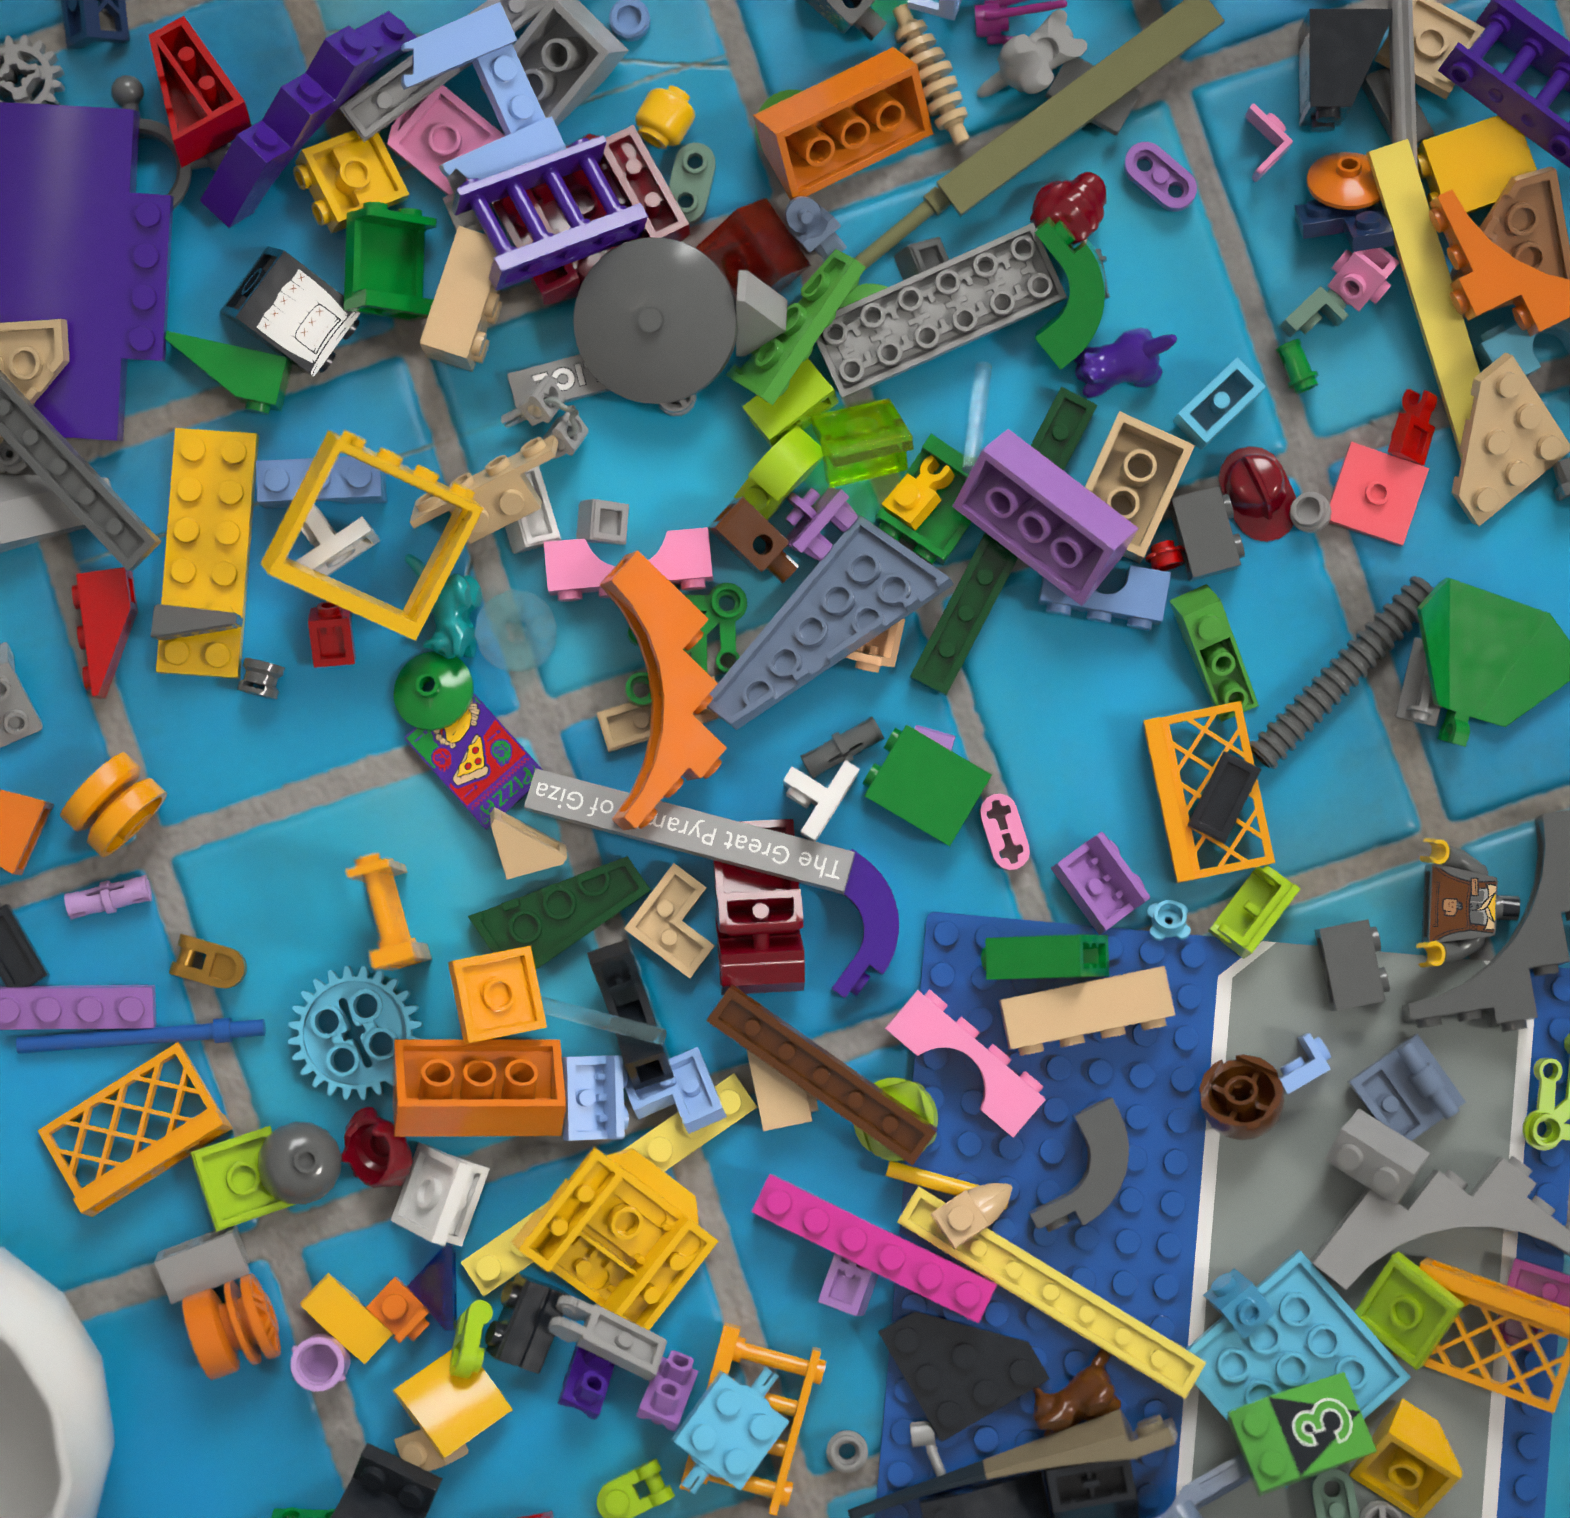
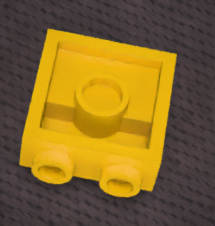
M353 130L302 149L295 161L297 166L293 168L298 186L302 190L308 188L315 201L312 203V212L315 220L320 226L327 225L331 234L345 229L347 213L363 208V203L381 202L388 204V207L406 201L410 195L379 133L363 142L356 131Z

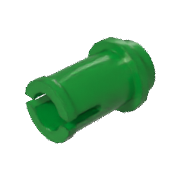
M1300 339L1287 342L1276 349L1290 380L1287 384L1289 389L1293 388L1295 394H1301L1318 385L1316 380L1319 376L1318 372L1312 371L1301 346Z

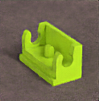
M807 358V360L800 364L790 379L785 393L778 397L773 405L755 396L742 408L749 416L750 422L772 448L795 426L798 425L802 430L806 429L838 404L839 401L833 387Z
M1265 865L1264 868L1260 866L1255 867L1209 928L1208 932L1244 959L1254 952L1301 888L1292 884L1268 865Z

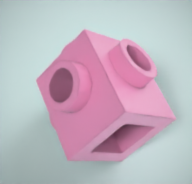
M1383 248L1354 253L1346 249L1331 269L1337 274L1327 286L1336 292L1345 304L1351 305L1357 311H1360L1368 300L1376 304L1391 286L1386 281V278L1400 262Z

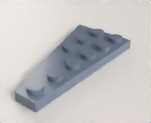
M859 514L857 520L843 533L827 555L817 564L710 692L713 699L707 708L735 730L739 729L953 586L952 580Z

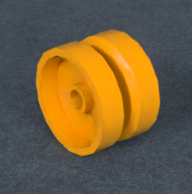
M125 752L114 756L95 771L71 796L60 814V817L75 831H83L91 827L87 843L101 857L112 854L131 839L157 812L167 796V792L151 778L137 782L141 767Z

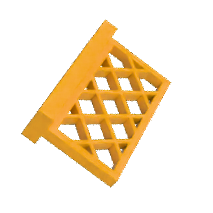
M1241 701L1144 720L1143 727L1176 883L1275 863L1258 779H1256L1248 796L1253 799L1254 811L1246 823L1237 818L1235 823L1243 828L1230 847L1187 826L1190 820L1188 811L1196 799L1201 798L1202 795L1200 793L1211 778L1222 755L1221 753L1214 765L1210 766L1192 754L1204 733L1225 746L1223 751L1228 752L1230 749L1242 757L1244 761L1254 765ZM1234 712L1237 730L1229 742L1208 729L1216 715ZM1210 716L1204 726L1195 721V719ZM1186 721L1200 730L1188 751L1173 742L1170 729L1171 724ZM1238 735L1242 751L1232 745ZM1175 749L1185 755L1179 765ZM1188 758L1209 771L1197 791L1181 782L1179 771ZM1183 789L1193 795L1188 805H1186ZM1255 817L1257 818L1259 832L1250 827ZM1192 830L1202 836L1196 846ZM1246 830L1261 839L1265 857L1247 860L1234 851ZM1205 839L1226 851L1218 866L1200 870L1197 851ZM1230 855L1241 861L1224 865Z
M177 1042L37 1131L74 1194L75 1198L73 1200L81 1214L94 1217L189 1157L190 1152L205 1147L232 1130L233 1127L226 1115L221 1113L182 1044ZM177 1056L183 1066L179 1085L159 1081L163 1064ZM153 1071L151 1079L144 1077ZM189 1078L195 1088L187 1087ZM136 1081L150 1084L144 1107L124 1103L128 1086ZM157 1086L178 1090L172 1114L152 1109ZM185 1092L200 1095L207 1107L205 1111L194 1118L179 1115ZM118 1093L116 1101L109 1099ZM101 1103L115 1106L109 1129L89 1125L93 1108ZM122 1108L142 1112L136 1136L116 1131ZM150 1114L170 1118L167 1133L159 1140L144 1138ZM83 1115L81 1123L74 1122V1120ZM178 1120L186 1122L183 1125L176 1128ZM66 1125L79 1128L73 1152L60 1149L52 1136L53 1133ZM87 1130L107 1134L101 1158L81 1154ZM115 1136L135 1141L131 1157L122 1163L109 1160ZM142 1143L151 1144L145 1149L141 1150ZM64 1155L72 1156L70 1166ZM79 1159L98 1162L99 1167L96 1179L82 1188L75 1176ZM107 1165L115 1166L113 1169L105 1173Z
M1429 1257L1421 1261L1419 1265L1421 1270L1457 1299L1461 1300L1465 1304L1464 1307L1469 1304L1480 1307L1488 1322L1468 1332L1458 1314L1454 1321L1461 1336L1444 1344L1439 1342L1431 1355L1438 1353L1442 1361L1429 1357L1423 1366L1555 1413L1570 1368V1308ZM1491 1312L1500 1314L1502 1317L1494 1320ZM1508 1319H1514L1522 1323L1528 1338L1508 1347L1497 1325ZM1531 1326L1542 1329L1543 1331L1534 1334ZM1491 1328L1502 1350L1481 1359L1471 1337ZM1551 1333L1569 1339L1564 1355L1548 1361L1538 1339ZM1465 1341L1475 1363L1464 1368L1451 1364L1444 1349ZM1532 1343L1542 1365L1522 1374L1511 1352ZM1505 1355L1516 1377L1501 1383L1492 1380L1484 1364ZM1561 1363L1556 1376L1552 1366ZM1478 1367L1482 1376L1470 1371ZM1546 1370L1554 1385L1550 1399L1547 1400L1532 1394L1525 1379ZM1519 1382L1522 1390L1511 1387V1385Z

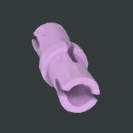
M143 875L122 882H100L98 887L67 893L64 895L68 916L72 920L104 911L107 914L117 912V908L152 901V891L147 876Z

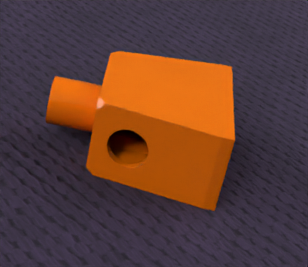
M0 789V867L12 874H23L54 806L53 803Z

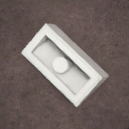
M539 466L525 472V475L542 500L541 509L505 526L514 554L544 546V542L561 540Z

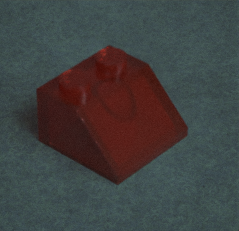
M767 198L736 209L695 247L710 257L723 271L736 299L739 270L749 271L778 293L811 266Z

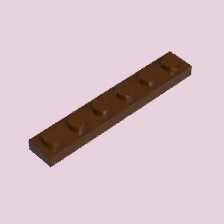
M734 985L729 987L706 1020L912 1166L937 1132L938 1128Z

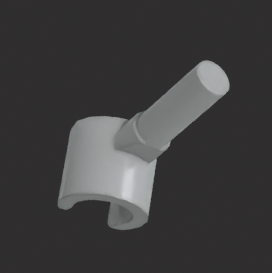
M928 1421L910 1423L912 1446L926 1445L927 1455L936 1476L946 1474L937 1452L931 1423Z

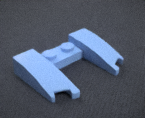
M500 2L446 24L401 46V51H413V75H403L401 77L403 90L472 62L505 134L504 137L440 165L439 169L446 177L450 176L456 169L468 180L473 178L482 180L566 149L552 116L545 118L512 44L517 41V38Z

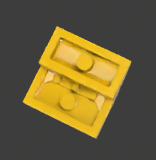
M452 1349L392 1390L415 1425L418 1424L441 1459L450 1455L513 1410L482 1366L478 1373L472 1372L468 1379L451 1375L450 1360Z

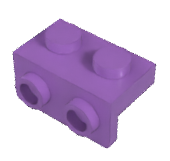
M1099 832L1051 867L1053 873L1099 935L1150 899V895L1145 890L1140 877L1131 871L1120 856V851L1116 844L1109 840L1103 832Z

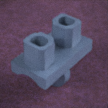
M799 196L788 203L785 210V220L788 226L791 227L788 232L809 253L815 250L826 261L835 249L842 252L847 248L835 233L841 227L839 222L813 199Z

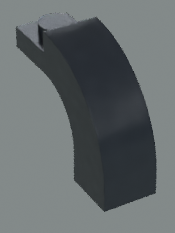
M627 939L587 952L634 1089L638 1090L673 1078L674 1074L644 982Z

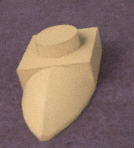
M989 1183L976 1186L968 1191L965 1190L933 1211L931 1216L955 1250L989 1227L1000 1216L1010 1199L1012 1186L1003 1183Z

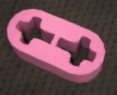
M993 794L985 799L979 811L985 836L996 865L1008 871L1017 870L1027 862L1030 854L1024 828L1014 801L1007 795ZM998 801L1001 807L1008 806L1010 813L1004 816L1007 829L1000 831L996 819H989L987 817V812L992 810V802ZM1005 834H1009L1013 846L1020 845L1022 848V853L1017 855V862L1013 864L1010 863L1008 858L1001 859L999 851L1005 848L1002 837Z

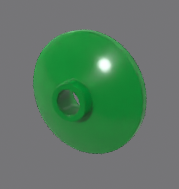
M434 651L420 654L411 659L398 674L393 692L394 703L400 716L417 729L436 731L447 728L456 723L466 713L471 704L474 693L472 675L467 666L458 657L446 659ZM429 681H435V686L431 691H423L424 686Z

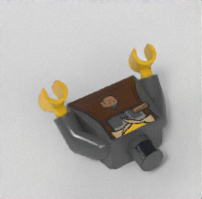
M1424 838L1423 842L1431 845L1432 852L1429 857L1420 856L1421 862L1433 863L1425 865L1422 943L1416 944V948H1424L1427 952V960L1418 963L1419 967L1422 968L1462 960L1483 948L1486 937L1495 936L1496 920L1518 921L1520 914L1519 896L1497 895V878L1488 875L1487 867L1464 850L1449 846L1442 839Z

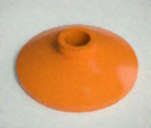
M1355 152L1329 154L1318 159L1308 171L1307 187L1309 192L1316 200L1329 207L1356 210L1369 207L1381 200L1367 155Z

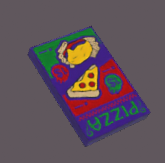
M473 693L471 704L466 713L453 725L436 731L414 728L404 737L409 745L486 830L491 827L490 813L495 807L507 813L528 794L535 769L543 770L475 693Z

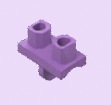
M829 486L822 496L813 488L803 498L792 492L787 500L794 509L785 520L795 527L786 536V539L789 541L787 546L792 550L800 553L803 552L815 560L821 561L833 546L820 533L825 525L830 521L838 530L845 532L858 518L856 512L846 502L849 496L842 489L839 488L837 490L833 486Z
M675 1350L670 1352L668 1359L662 1357L657 1374L649 1382L636 1417L651 1419L655 1424H664L667 1429L676 1431L699 1372L691 1368L694 1362L692 1357Z

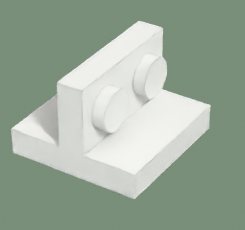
M314 504L301 531L315 548L296 560V562L329 576L381 540L363 517H360L336 533L322 511Z
M845 760L827 789L796 768L791 767L783 780V786L788 788L786 796L806 809L810 803L816 806L802 828L801 836L811 841H817L858 776L859 768Z
M419 1142L412 1160L413 1164L410 1173L406 1176L391 1221L430 1242L443 1246L447 1242L462 1247L490 1168L480 1163L447 1154L433 1146Z

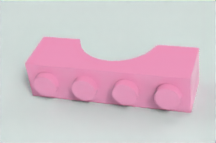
M708 527L667 531L662 546L649 560L673 585L681 584V590L706 588L705 582L713 581ZM585 538L544 542L547 587L550 596L558 595V601L560 602L582 600V593L599 592L600 598H610L599 584L615 566L599 559L592 552Z
M917 990L885 1029L917 1056L928 1050L941 1047L953 1048L969 1056L979 1068L983 1078L984 1093L980 1110L1014 1138L1046 1100L1039 1094L1043 1086L1026 1071L1020 1076L1013 1072L1007 1066L1011 1059L997 1046L992 1044L986 1049L975 1038L980 1032L964 1018L960 1017L957 1022L952 1020L943 1012L948 1005L931 990H928L925 995Z

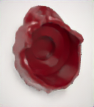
M1084 172L1072 181L1065 180L1048 183L1039 190L1035 197L1030 222L1034 223L1036 228L1048 217L1055 224L1062 221L1075 237V241L1071 243L1072 246L1082 243L1098 229L1099 223L1104 218L1103 207L1106 205L1107 200L1104 181L1097 174Z
M365 1107L355 1112L345 1127V1148L341 1154V1162L347 1163L353 1171V1176L359 1178L362 1183L369 1187L401 1186L405 1183L406 1176L409 1175L413 1164L412 1153L406 1137H394V1124L378 1116L377 1111L373 1107Z

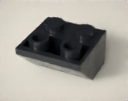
M1130 1459L1098 1461L1044 1469L1053 1518H1139L1138 1500Z

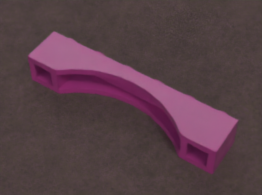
M769 1174L751 1211L979 1323L997 1283L888 1232L774 1174Z

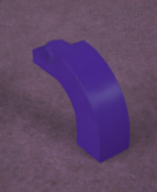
M853 849L850 851L855 852V857L845 893L842 895L848 898L859 911L864 932L859 951L831 988L843 998L849 992L855 996L859 994L871 977L865 973L868 966L875 969L881 975L884 974L894 956L899 935L897 905L887 881L873 864Z

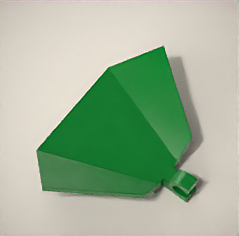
M1445 578L1440 581L1417 607L1433 703L1438 705V707L1447 709L1444 723L1437 738L1439 740L1466 747L1470 734L1469 717L1506 727L1570 681V640L1548 612L1451 578Z

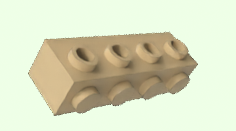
M1165 966L999 1000L1008 1048H1018L1020 1056L1044 1051L1043 1043L1059 1040L1060 1047L1084 1043L1083 1034L1100 1031L1101 1039L1126 1034L1124 1026L1141 1023L1142 1030L1166 1026L1165 1018L1175 1016Z

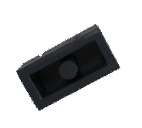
M517 1273L514 1281H509L502 1291L501 1305H503V1309L498 1321H492L486 1331L485 1343L488 1345L486 1351L499 1361L540 1374L555 1336L548 1329L550 1322L554 1317L563 1316L556 1307L559 1297L571 1295L561 1288Z

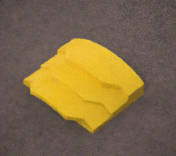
M594 1147L569 1180L565 1179L541 1211L537 1209L511 1242L517 1250L547 1272L553 1271L599 1306L650 1330L719 1241L699 1225L696 1196L633 1148L606 1155Z

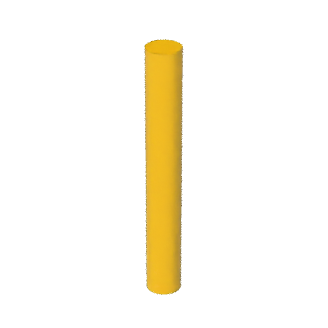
M889 1161L885 1175L954 1196L959 1195L965 1190L968 1191L976 1186H980L895 1161Z

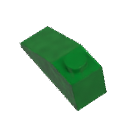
M166 332L165 339L171 346L241 403H245V410L262 415H269L270 409L282 411L292 369V363L287 357L175 332Z

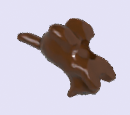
M1100 1348L1090 1366L1077 1373L1070 1383L1057 1393H1045L1038 1387L1034 1388L1033 1391L1036 1399L1034 1402L1033 1419L1040 1429H1046L1044 1437L1073 1427L1081 1420H1092L1121 1408V1401L1114 1394V1386L1104 1368L1112 1355L1111 1353Z

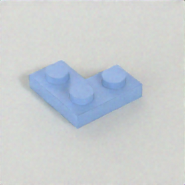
M698 1047L669 1059L674 1077L635 1090L630 1077H628L625 1089L638 1120L675 1103L688 1134L727 1117Z

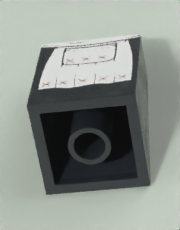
M1309 9L1299 29V126H1310V130L1313 132H1330L1335 130V126L1342 124L1356 99L1392 19V9Z
M267 246L220 310L227 318L279 355L287 357L293 365L311 376H315L318 371L323 373L331 365L336 356L333 350L342 338L344 340L350 338L360 323L357 319L360 313L344 311V296L286 251Z

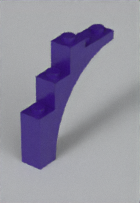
M387 11L355 30L348 25L325 38L307 71L280 87L262 121L237 134L202 195L200 202L228 228L252 215L284 168L320 126L369 79L392 61L405 54L407 51H401V46L417 38V36L406 27L402 20L395 17L390 11Z

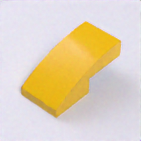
M327 1273L300 1302V1305L325 1330L364 1364L393 1335L384 1324L361 1304L356 1295L330 1273Z

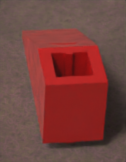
M125 567L76 574L77 585H72L73 604L76 610L81 609L83 625L77 626L78 643L81 650H86L88 666H83L82 668L83 682L86 691L91 690L92 696L98 699H106L138 613L133 572L127 571Z

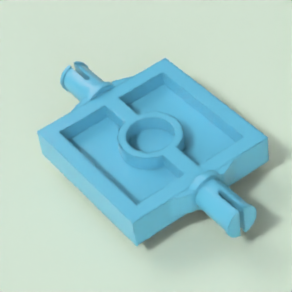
M764 1366L760 1375L752 1386L749 1387L748 1385L737 1383L722 1371L718 1373L671 1439L686 1450L693 1462L696 1463L684 1481L681 1482V1485L693 1494H696V1491L710 1473L713 1476L724 1478L739 1490L743 1488L790 1422L772 1409L767 1399L764 1398L779 1376Z

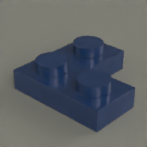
M1316 199L1309 201L1307 204L1294 206L1295 221L1303 239L1345 233L1353 252L1394 246V231L1380 202L1356 210L1332 208Z

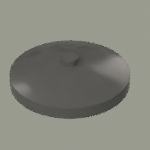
M642 238L614 248L604 255L588 272L575 302L574 334L580 355L586 366L606 388L615 394L636 402L650 404L672 403L699 393L709 386L723 371L733 353L737 340L736 298L727 277L719 266L705 253L689 244L673 239Z

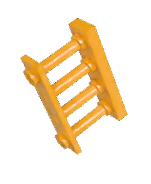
M379 853L355 859L356 867L347 869V876L350 879L366 884L381 941L377 942L379 950L369 952L373 969L394 971L432 960L428 944L416 942V939L410 936L394 876L408 873L406 865L394 861L393 858L381 860Z
M725 1322L707 1389L720 1371L728 1375L731 1362L740 1363L741 1359L805 1376L798 1401L768 1392L764 1396L776 1412L793 1417L787 1441L777 1439L767 1453L782 1457L776 1482L751 1475L741 1489L771 1498L768 1514L777 1516L779 1505L787 1507L794 1482L786 1481L812 1384H821L827 1361L819 1359L821 1348L812 1347L810 1359L807 1360L745 1343L746 1338L739 1337L741 1326ZM688 1455L681 1482L684 1481L696 1464L690 1455ZM710 1473L702 1483L707 1485V1481L736 1488L724 1478L713 1476ZM680 1484L679 1489L689 1491L687 1488Z

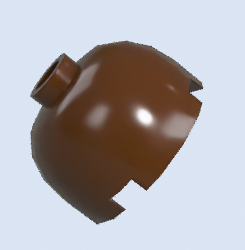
M1246 1054L1235 1055L1236 1060H1230L1225 1063L1220 1060L1214 1063L1204 1074L1199 1088L1202 1111L1212 1128L1225 1137L1241 1141L1256 1139L1269 1132L1279 1121L1284 1106L1283 1086L1274 1066L1260 1057Z

